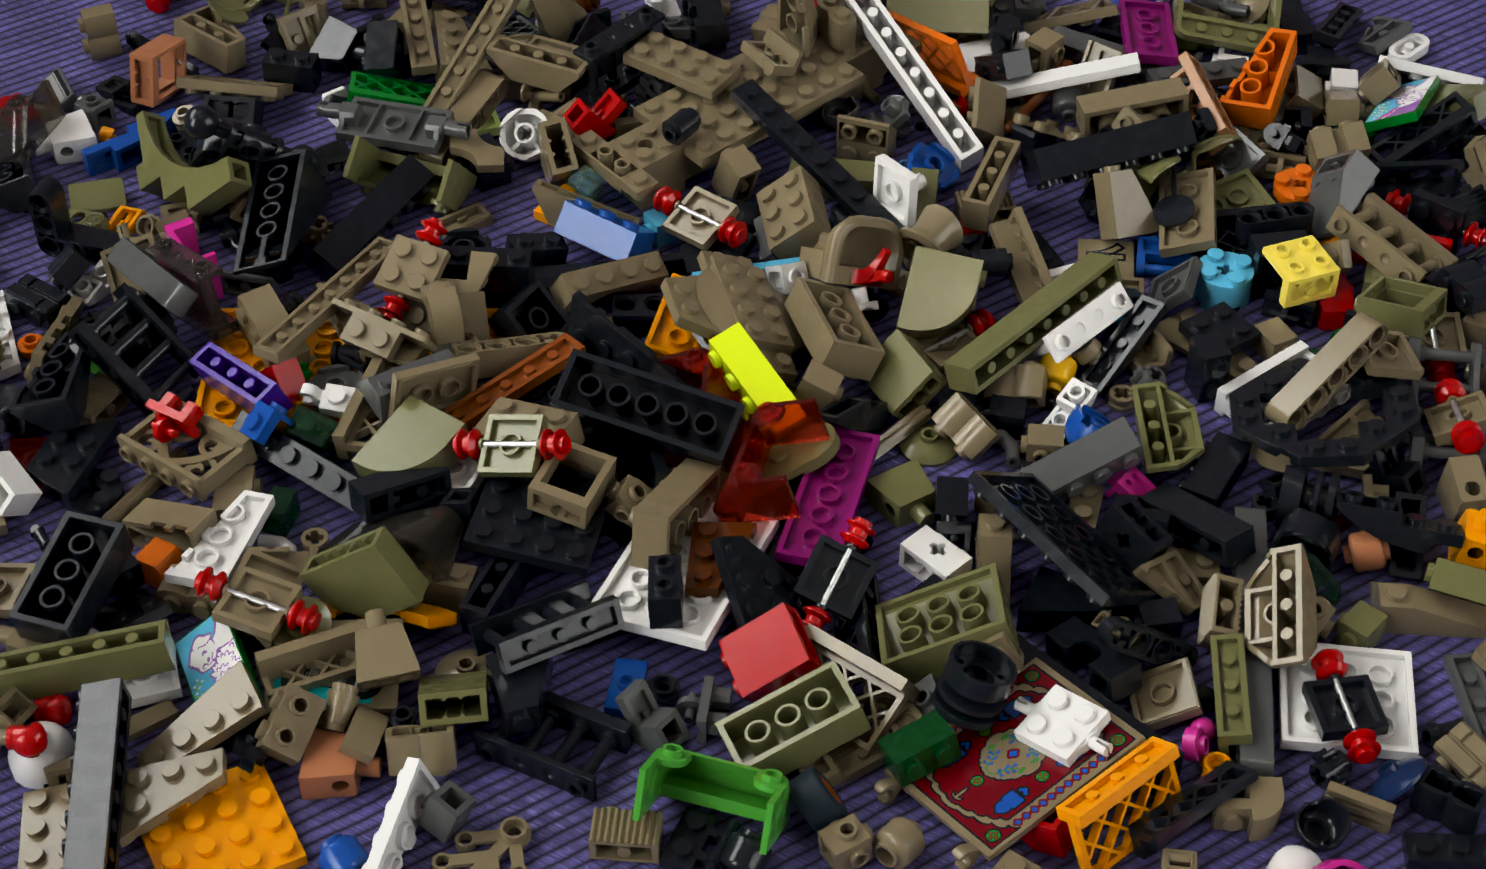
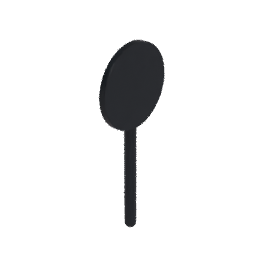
M1176 164L1171 167V195L1161 199L1153 210L1155 221L1165 227L1180 226L1189 221L1195 212V205L1192 199L1188 196L1177 194Z

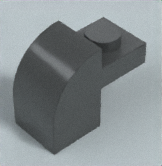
M636 679L614 698L626 721L632 723L633 742L648 752L653 753L657 748L663 747L667 743L681 745L690 736L677 708L659 707L645 679Z

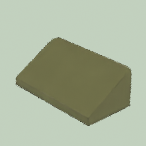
M122 177L68 185L71 209L109 212L116 211L120 205L127 206L126 191Z

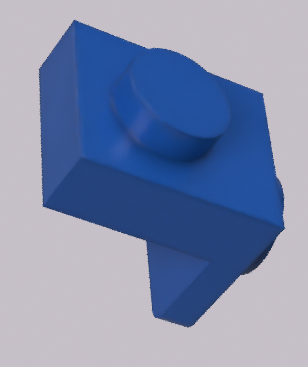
M258 400L251 413L246 417L240 432L264 446L279 420L290 426L295 421L285 416L288 410L276 402L272 401L269 406Z

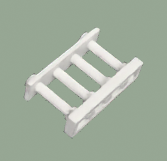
M1121 282L1112 285L1042 338L1044 343L1016 365L1024 364L1026 361L1040 362L1042 355L1048 353L1052 355L1056 364L1060 363L1133 308L1134 305Z

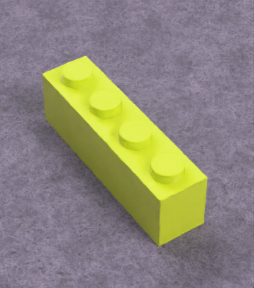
M739 322L709 340V353L707 355L710 362L716 369L719 367L722 369L727 385L733 392L738 391L742 397V404H745L750 415L754 413L758 418V425L767 438L771 436L776 441L807 425V412Z

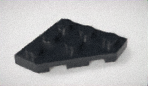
M744 536L716 537L710 542L738 629L783 602L796 608L801 620H804L807 615L803 611V607L815 606V604L792 593L798 582L797 578Z

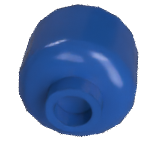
M341 833L331 836L320 846L318 864L321 869H361L363 864L367 862L369 854L354 835L347 834L343 836Z

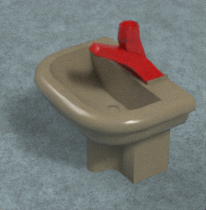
M864 215L849 216L833 227L830 233L822 232L816 246H801L799 261L806 262L808 277L816 278L826 283L897 290L903 259L902 235L894 222L885 218Z

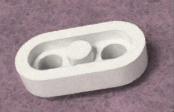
M1410 33L1389 47L1387 56L1415 62L1428 52L1430 40L1423 34Z

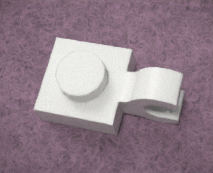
M303 383L300 395L304 396L303 404L319 406L320 414L341 418L356 388L327 383L325 390H322L314 384Z

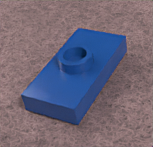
M616 658L604 705V713L611 716L624 717L614 698L636 679H645L646 681L648 661Z

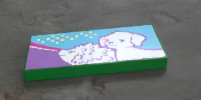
M1439 75L1401 84L1396 91L1375 106L1364 123L1366 132H1374L1418 121L1441 85Z
M211 615L175 643L176 653L194 702L241 660L247 666L265 703L237 629L213 621Z

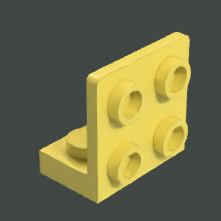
M1313 235L1263 247L1262 254L1283 279L1279 303L1284 309L1335 296L1340 268Z

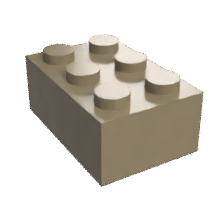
M801 165L785 173L782 177L756 193L769 250L779 259L800 257L801 246L814 247L817 245L822 232L830 233L831 227L819 182Z

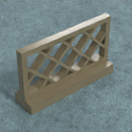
M372 357L361 380L396 367L385 366L383 358ZM356 388L332 434L339 459H350L353 452H359L368 442H358L359 439L370 434L373 436L385 423H382L380 420L372 424L369 423V420L377 415L358 388Z
M808 623L805 629L816 653H818L822 666L828 663L826 659L830 661L835 660L838 667H842L843 675L851 689L852 684L866 681L868 684L869 693L856 698L860 704L870 701L872 715L867 716L869 724L874 723L875 732L867 743L861 740L860 736L850 740V742L873 755L878 747L877 740L886 735L907 701L910 700L914 703L921 691L907 678ZM888 695L896 698L889 710L879 713L877 699Z

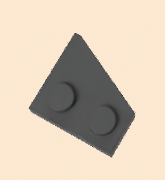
M1376 15L1373 18L1374 26L1367 27L1364 32L1365 34L1357 42L1359 52L1368 53L1373 56L1383 54L1388 47L1413 31L1411 21Z

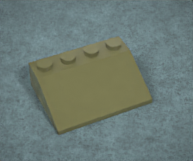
M996 562L875 605L881 664L907 678L914 685L930 673L939 678L953 645L960 641L975 640L981 642L1004 630L1016 650L1020 651L1015 624Z

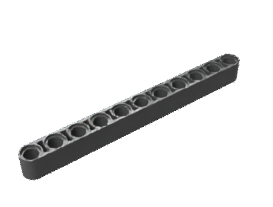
M1234 506L1232 515L1253 525L1255 532L1256 553L1232 566V577L1243 579L1245 582L1243 587L1245 588L1257 568L1262 564L1263 553L1268 551L1266 509ZM1243 595V596H1242L1243 601H1242V603H1241V604L1243 605L1242 608H1241L1242 613L1240 614V615L1242 616V618L1240 619L1241 624L1239 625V627H1240L1241 629L1239 630V633H1243V636H1244V595ZM1245 648L1253 744L1236 745V763L1256 770L1257 775L1260 777H1273L1275 755L1272 667Z

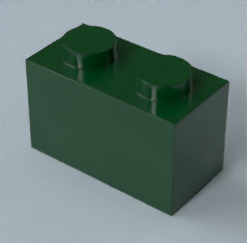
M937 710L877 740L884 765L902 788L962 757L956 733Z

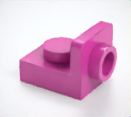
M1134 466L1126 473L1119 470L1108 481L1111 487L1104 495L1109 498L1117 492L1118 494L1139 495L1140 497L1157 487Z

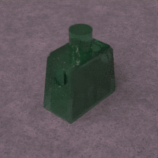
M298 404L290 418L295 422L292 426L287 424L285 433L294 440L339 460L334 442L329 443L338 422Z

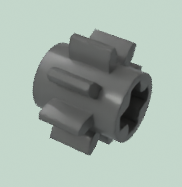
M1140 365L1129 379L1132 383L1131 385L1159 381L1167 385L1164 372L1159 367L1153 365L1147 369L1145 366Z

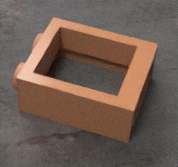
M163 33L129 53L131 102L154 108L184 89L176 88V77L187 76L185 38ZM159 58H160V64H161V78H159V74H158V59H159Z

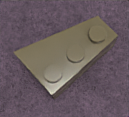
M146 497L122 520V523L125 524L136 547L143 549L157 536L178 546L182 553H184L189 547L194 548L202 540V533L208 527L216 526L218 519L214 508Z

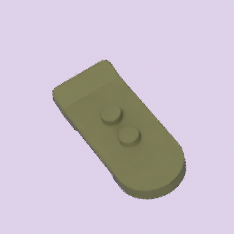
M825 422L808 424L730 464L727 472H720V490L714 503L741 509L758 496L803 473L808 474L822 467L836 455L840 448L841 440L835 428Z

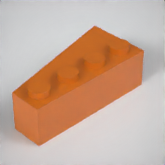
M1271 27L1254 50L1253 57L1243 65L1242 72L1238 78L1233 79L1229 85L1228 92L1225 96H1221L1219 100L1233 125L1265 129L1267 125L1274 123L1297 55V31Z

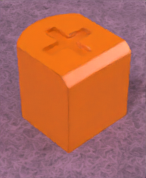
M155 536L135 555L136 560L141 565L145 583L158 588L164 578V573L170 568L171 564H179L182 561L181 555L183 553L178 546Z

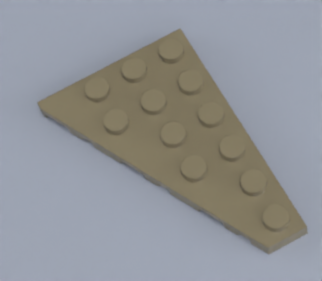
M214 749L126 769L120 837L121 847L124 848L132 843L136 837L148 833L169 819L168 814L183 804L189 802L192 805L199 801L206 793L213 792L226 784L227 755L224 749ZM68 783L23 793L18 869L63 868L64 856L61 843L62 839L66 838L67 831L64 814L65 810L69 809Z

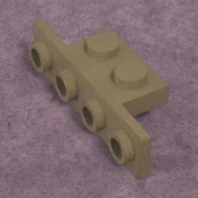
M333 297L331 301L337 309L351 316L339 338L352 346L389 362H392L404 339L433 352L437 349V346L430 340L432 336L419 328H416L413 332L407 329L408 326L402 321L392 318L391 321L383 319V314L372 308L364 311L360 309L361 306L349 298L341 301Z

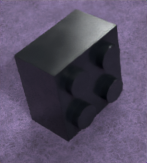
M1305 230L1250 235L1247 255L1251 257L1254 268L1250 293L1252 300L1264 299V293L1267 288L1273 290L1277 285L1282 286L1283 279L1262 254L1263 247L1308 236Z

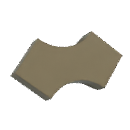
M472 129L468 140L450 137V154L471 161L477 173L504 172V147L486 143L478 135L477 129Z

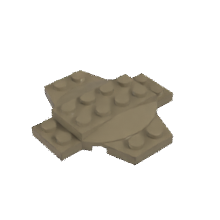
M701 250L697 257L702 271L699 276L669 277L664 279L660 287L675 326L709 339L711 335L717 336L739 322L783 382L794 383L798 373L791 359L796 352L799 355H807L810 352L784 306L788 295L779 292L770 285L764 270L753 266L751 259L743 256L726 255L717 251Z

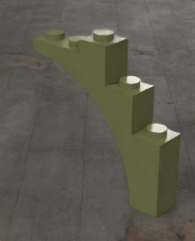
M143 110L136 115L143 160L136 167L140 191L163 196L165 201L172 203L187 201L188 210L210 216L252 188L248 162L226 156L213 164L195 168L188 166L175 150L168 135L163 116Z

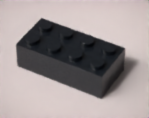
M66 510L8 616L21 638L46 644L85 636L89 633L135 546L124 523Z

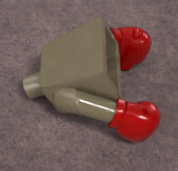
M13 685L0 698V748L6 746L8 750H14L26 758L38 757L45 751L48 745L46 731L38 721L55 722L60 726L66 725L72 720L71 700L66 695L56 694L45 696L41 699H34V702H32ZM27 719H34V723H31L29 726L22 725Z

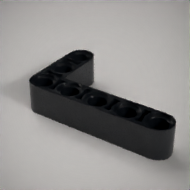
M43 177L27 197L39 248L49 256L57 257L70 242L90 258L92 265H96L101 259L100 252L113 247L120 240L119 234L116 231L71 223L64 189L55 178ZM157 240L163 263L166 267L171 261L168 245L163 241Z

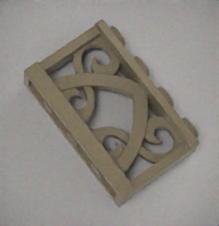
M182 401L184 404L181 406V408H180L178 411H181V409H182V408L184 407V405L186 404L184 401ZM155 412L125 435L121 433L116 437L120 446L119 453L127 463L136 464L145 473L157 476L166 485L174 486L187 497H193L202 503L208 499L207 495L243 466L253 465L258 461L250 437L206 413L196 424L201 431L197 438L200 440L198 445L200 455L170 458L172 441L182 443L195 439L181 434V432H179L176 438H172L166 443H161L151 438L153 437L151 423L156 420ZM146 443V445H151V446H150L149 448H147L146 446H144V445H142V444ZM208 446L213 447V448H210V447H209L210 452H207V451H206V448H207ZM211 466L212 468L205 473L204 467ZM200 472L202 476L199 477L193 473Z

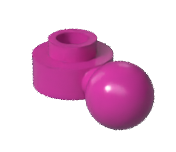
M1200 717L1195 719L1190 727L1185 728L1182 737V752L1184 753L1183 759L1185 761L1200 762L1203 755L1207 756L1210 742L1216 736V726L1212 720Z

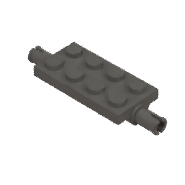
M354 96L352 102L343 101L342 103L320 100L316 106L318 117L338 119L339 125L335 131L336 139H345L346 142H353L355 135L374 146L437 155L447 136L468 140L472 132L471 123L454 121V112L450 110Z

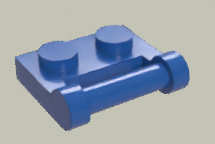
M1138 235L1135 276L1143 277L1144 274L1159 276L1194 257V252L1161 258L1159 237ZM1147 263L1171 264V265H1175V266L1158 265V264H1147Z

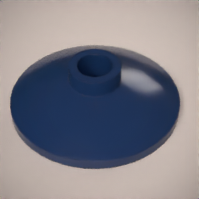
M1412 756L1395 762L1393 759L1388 760L1379 767L1377 771L1379 777L1373 783L1368 794L1388 802L1396 799L1421 778L1426 770L1427 761L1422 756Z

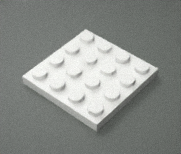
M1317 643V649L1305 664L1278 668L1280 749L1318 752L1323 748L1327 751L1335 748V751L1340 750L1347 755L1348 750L1343 747V739L1321 742L1301 691L1303 682L1317 680L1315 676L1316 671L1311 667L1313 657L1323 649H1336L1342 652L1344 656L1343 662L1348 666V673L1345 677L1368 674L1389 723L1387 734L1376 735L1375 741L1381 746V752L1376 758L1402 760L1419 755L1411 651Z

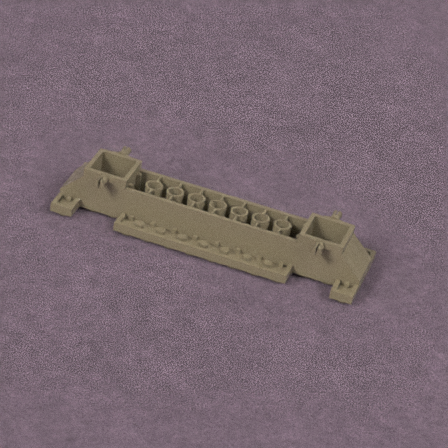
M856 24L855 47L841 51L835 50L829 45L827 37L819 34L808 58L802 56L794 77L778 76V78H772L763 72L764 69L759 65L750 62L748 56L743 52L728 60L730 63L741 67V76L713 100L676 86L633 108V117L643 123V125L609 142L592 130L571 139L574 152L587 162L588 168L644 211L654 206L653 198L659 189L669 186L673 191L684 190L685 180L717 164L720 154L729 147L735 148L742 144L747 148L769 136L730 97L732 89L753 79L797 122L822 108L823 104L836 97L848 98L853 96L854 99L863 97L873 104L878 103L881 96L874 92L873 89L883 84L884 74L888 68ZM902 31L918 54L921 53L922 43ZM691 107L695 109L701 117V125L698 131L680 145L668 142L662 133L663 122L682 108Z

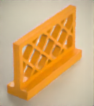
M1151 736L1055 807L1058 819L1068 824L1080 869H1110L1131 853L1134 848L1128 826L1141 818L1144 811L1150 812L1165 802L1167 793H1170V797H1173L1181 791L1174 761L1180 757L1178 745ZM1164 770L1160 785L1153 784L1156 775ZM1141 786L1136 803L1129 802L1132 793ZM1155 788L1158 790L1150 809L1145 806L1151 789ZM1117 804L1112 821L1105 820L1108 810ZM1131 806L1134 809L1126 827L1121 824L1127 807ZM1093 822L1088 838L1085 840L1081 829L1086 828ZM1103 824L1109 825L1104 844H1098ZM1119 830L1126 831L1121 845L1114 849ZM1095 848L1101 849L1097 863L1091 866L1090 861Z

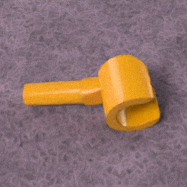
M103 126L99 131V140L103 142L117 137L114 135L115 129Z

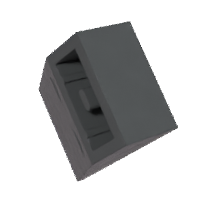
M1358 149L1325 157L1312 177L1309 204L1315 209L1312 231L1317 239L1334 235L1325 226L1338 205L1341 204L1354 213L1361 206V199L1376 182L1375 177L1380 169Z

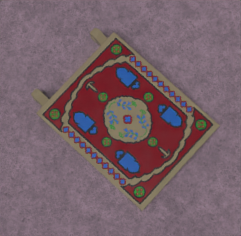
M1036 657L1018 673L995 726L988 730L974 731L963 729L948 722V725L956 733L962 757L904 788L901 787L888 768H886L884 773L889 778L879 780L874 785V789L879 794L877 799L884 805L890 804L901 789L907 792L967 842L955 847L952 855L957 859L955 861L956 867L959 869H970L980 854L989 862L1053 814L1056 811L1055 807L1145 742L1146 738L1109 711L1111 721L1101 731L1099 738L1113 744L1112 753H1109L1108 757H1104L1090 749L1080 755L1070 768L1018 741L1014 730L1027 717L1024 713L1014 709L1015 700L1018 701L1020 696L1037 704L1057 684L1108 710Z

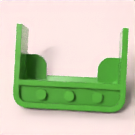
M667 743L663 747L657 748L639 769L632 820L639 822L660 795L764 822L759 854L766 855L790 820L792 804L789 797V780L783 776L781 771L776 769L762 770L684 750L678 744Z

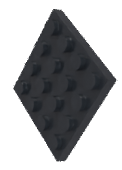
M540 461L539 469L544 461ZM559 465L547 484L585 497L597 476ZM488 477L464 536L463 549L586 578L609 514L608 511L604 510L609 498L606 495L604 496L587 527L582 529L527 509L528 486L534 477Z

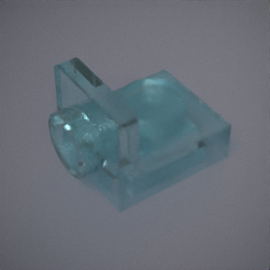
M583 165L568 178V184L579 195L597 202L602 200L605 179L587 165Z

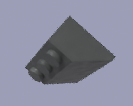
M448 348L357 381L356 387L364 395V399L383 423L388 420L392 374L394 372L454 358L455 356Z

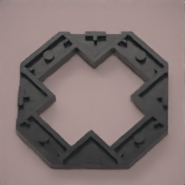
M1298 358L1292 361H1284L1229 394L1233 437L1241 441L1246 439L1257 442V448L1274 456H1278L1281 453L1290 458L1291 464L1303 468L1365 466L1373 460V455L1378 451L1385 453L1399 444L1401 437L1406 433L1413 435L1420 430L1421 419L1413 387L1389 377L1368 376L1363 366L1345 383L1348 384L1351 400L1382 398L1386 421L1371 419L1358 422L1357 432L1359 438L1355 439L1351 437L1328 440L1312 438L1298 441L1295 424L1276 423L1274 425H1264L1261 403H1269L1310 361L1308 359Z

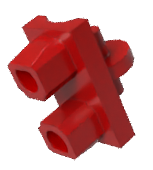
M169 391L166 392L159 402L149 399L145 404L147 409L155 412L156 420L151 423V428L153 429L154 439L161 443H166L172 438H176L179 432L197 439L201 431L196 424L204 415V412L196 403L188 401L181 411H178L184 403L178 396Z

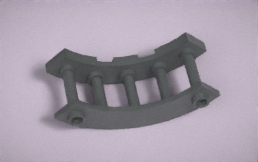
M1405 336L1419 362H1424L1425 359L1469 363L1468 385L1463 384L1467 395L1479 391L1480 367H1484L1486 361V350H1482V344L1471 342L1470 351L1425 348V345L1421 344L1422 339ZM1423 378L1420 380L1408 379V385L1412 386L1422 423V421H1427L1423 406H1419L1418 395L1422 393L1434 394L1435 387L1439 382L1423 381ZM1421 423L1419 431L1413 435L1406 433L1402 436L1403 446L1410 449V452L1405 451L1406 461H1420L1422 465L1423 460L1427 461L1428 458L1448 459L1449 457L1479 455L1485 473L1486 440L1478 452L1467 455L1458 452L1454 445L1437 447L1432 433H1425V430L1421 429Z

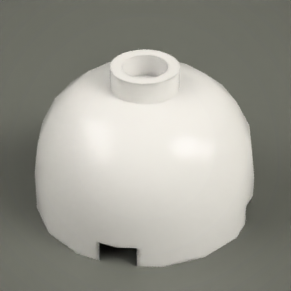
M517 108L508 113L500 125L499 141L501 146L504 147V151L519 161L532 162L539 160L538 123L547 121V117L534 108Z
M38 721L43 725L48 739L47 748L38 757L26 758L14 750H8V764L16 782L26 788L36 790L44 788L43 784L48 783L43 768L68 758L75 752V742L69 731L55 722ZM64 775L58 776L59 779L65 777Z

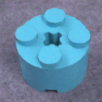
M1219 248L1209 249L1207 254L1200 258L1203 263L1193 293L1194 298L1196 299L1197 297L1200 300V306L1204 309L1211 308L1223 301L1233 309L1240 307L1241 310L1245 308L1250 299L1254 276L1251 257L1245 254L1239 255L1223 251Z

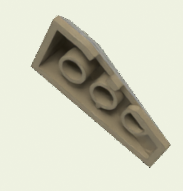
M530 0L539 28L549 34L552 39L564 42L574 22L588 14L575 0Z

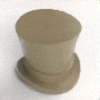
M930 204L926 206L913 227H903L900 229L903 240L902 260L910 270L916 245L944 252L959 247L963 242L964 235L957 217L942 205Z

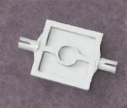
M1057 684L1037 704L1021 696L1018 697V701L1015 700L1014 709L1027 715L1014 730L1018 741L1069 768L1080 755L1090 749L1104 757H1108L1109 753H1112L1113 744L1099 738L1101 731L1111 721L1108 710Z

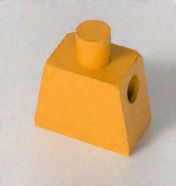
M1469 508L1464 511L1457 522L1459 525H1462L1465 535L1463 547L1448 546L1447 560L1485 570L1486 508H1482L1480 511ZM1473 548L1471 554L1468 555L1467 552L1469 551V549Z

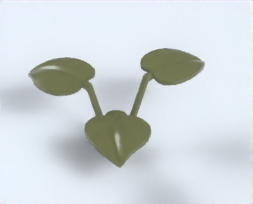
M207 0V3L212 11L224 21L232 24H244L248 21L246 12H250L262 0H255L247 7H244L242 0ZM276 0L286 5L284 15L289 14L291 5L298 3V0ZM307 23L313 42H315L317 37Z
M1220 134L1196 144L1191 152V171L1196 170V159L1200 153L1209 151L1231 140H1243L1242 136ZM1171 156L1152 161L1137 168L1136 173L1143 180L1153 183L1156 177L1166 169L1168 175H1171V167L1180 162L1181 158L1179 156ZM1187 168L1177 170L1176 174L1188 172Z

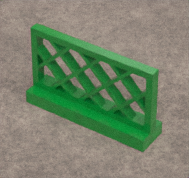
M351 71L347 102H352L354 96L423 106L426 101L425 98L429 97L435 85Z

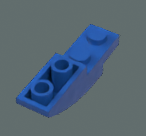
M175 108L156 114L165 118L168 135L179 132L172 121V115L176 111ZM137 122L126 126L127 133L81 150L85 169L90 177L114 167L120 173L143 162Z

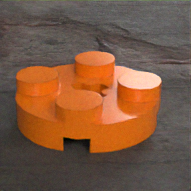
M1300 163L1295 168H1288L1276 173L1273 182V196L1280 203L1300 201L1309 203L1312 177L1316 171L1312 170L1310 165Z

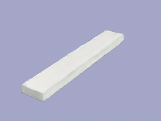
M1135 52L1035 72L1010 80L992 82L1007 88L1006 99L1140 73L1141 68L1138 54Z

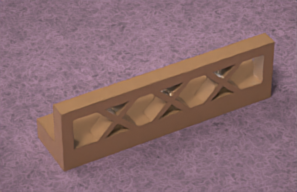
M1187 51L1183 52L1178 56L1182 68L1170 76V78L1180 77L1183 79L1185 76H1188L1190 85L1185 87L1189 93L1191 120L1196 115L1195 110L1208 107L1217 127L1216 132L1218 135H1237L1200 62ZM1195 92L1200 100L1199 105L1191 104ZM1235 140L1213 148L1208 153L1214 156Z

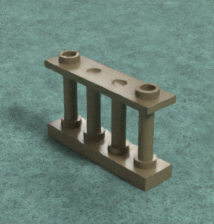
M1374 192L1367 194L1356 214L1350 212L1343 205H1338L1325 226L1327 230L1340 240L1349 239L1350 248L1386 276L1422 283L1427 273L1436 267L1442 268L1452 265L1459 260Z

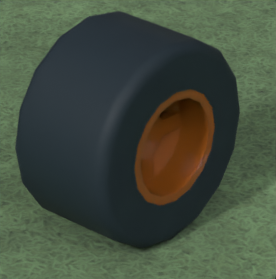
M810 766L789 782V797L816 832L829 826L833 821L848 816V809L843 800L817 768Z

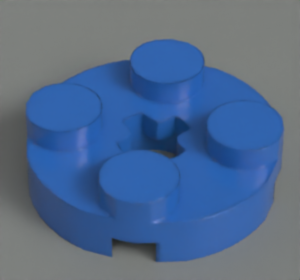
M920 142L909 153L907 159L908 166L906 168L910 171L912 167L938 169L940 194L943 190H948L957 181L959 167L955 169L953 164L955 158L943 146L933 142L929 145H922L924 142Z

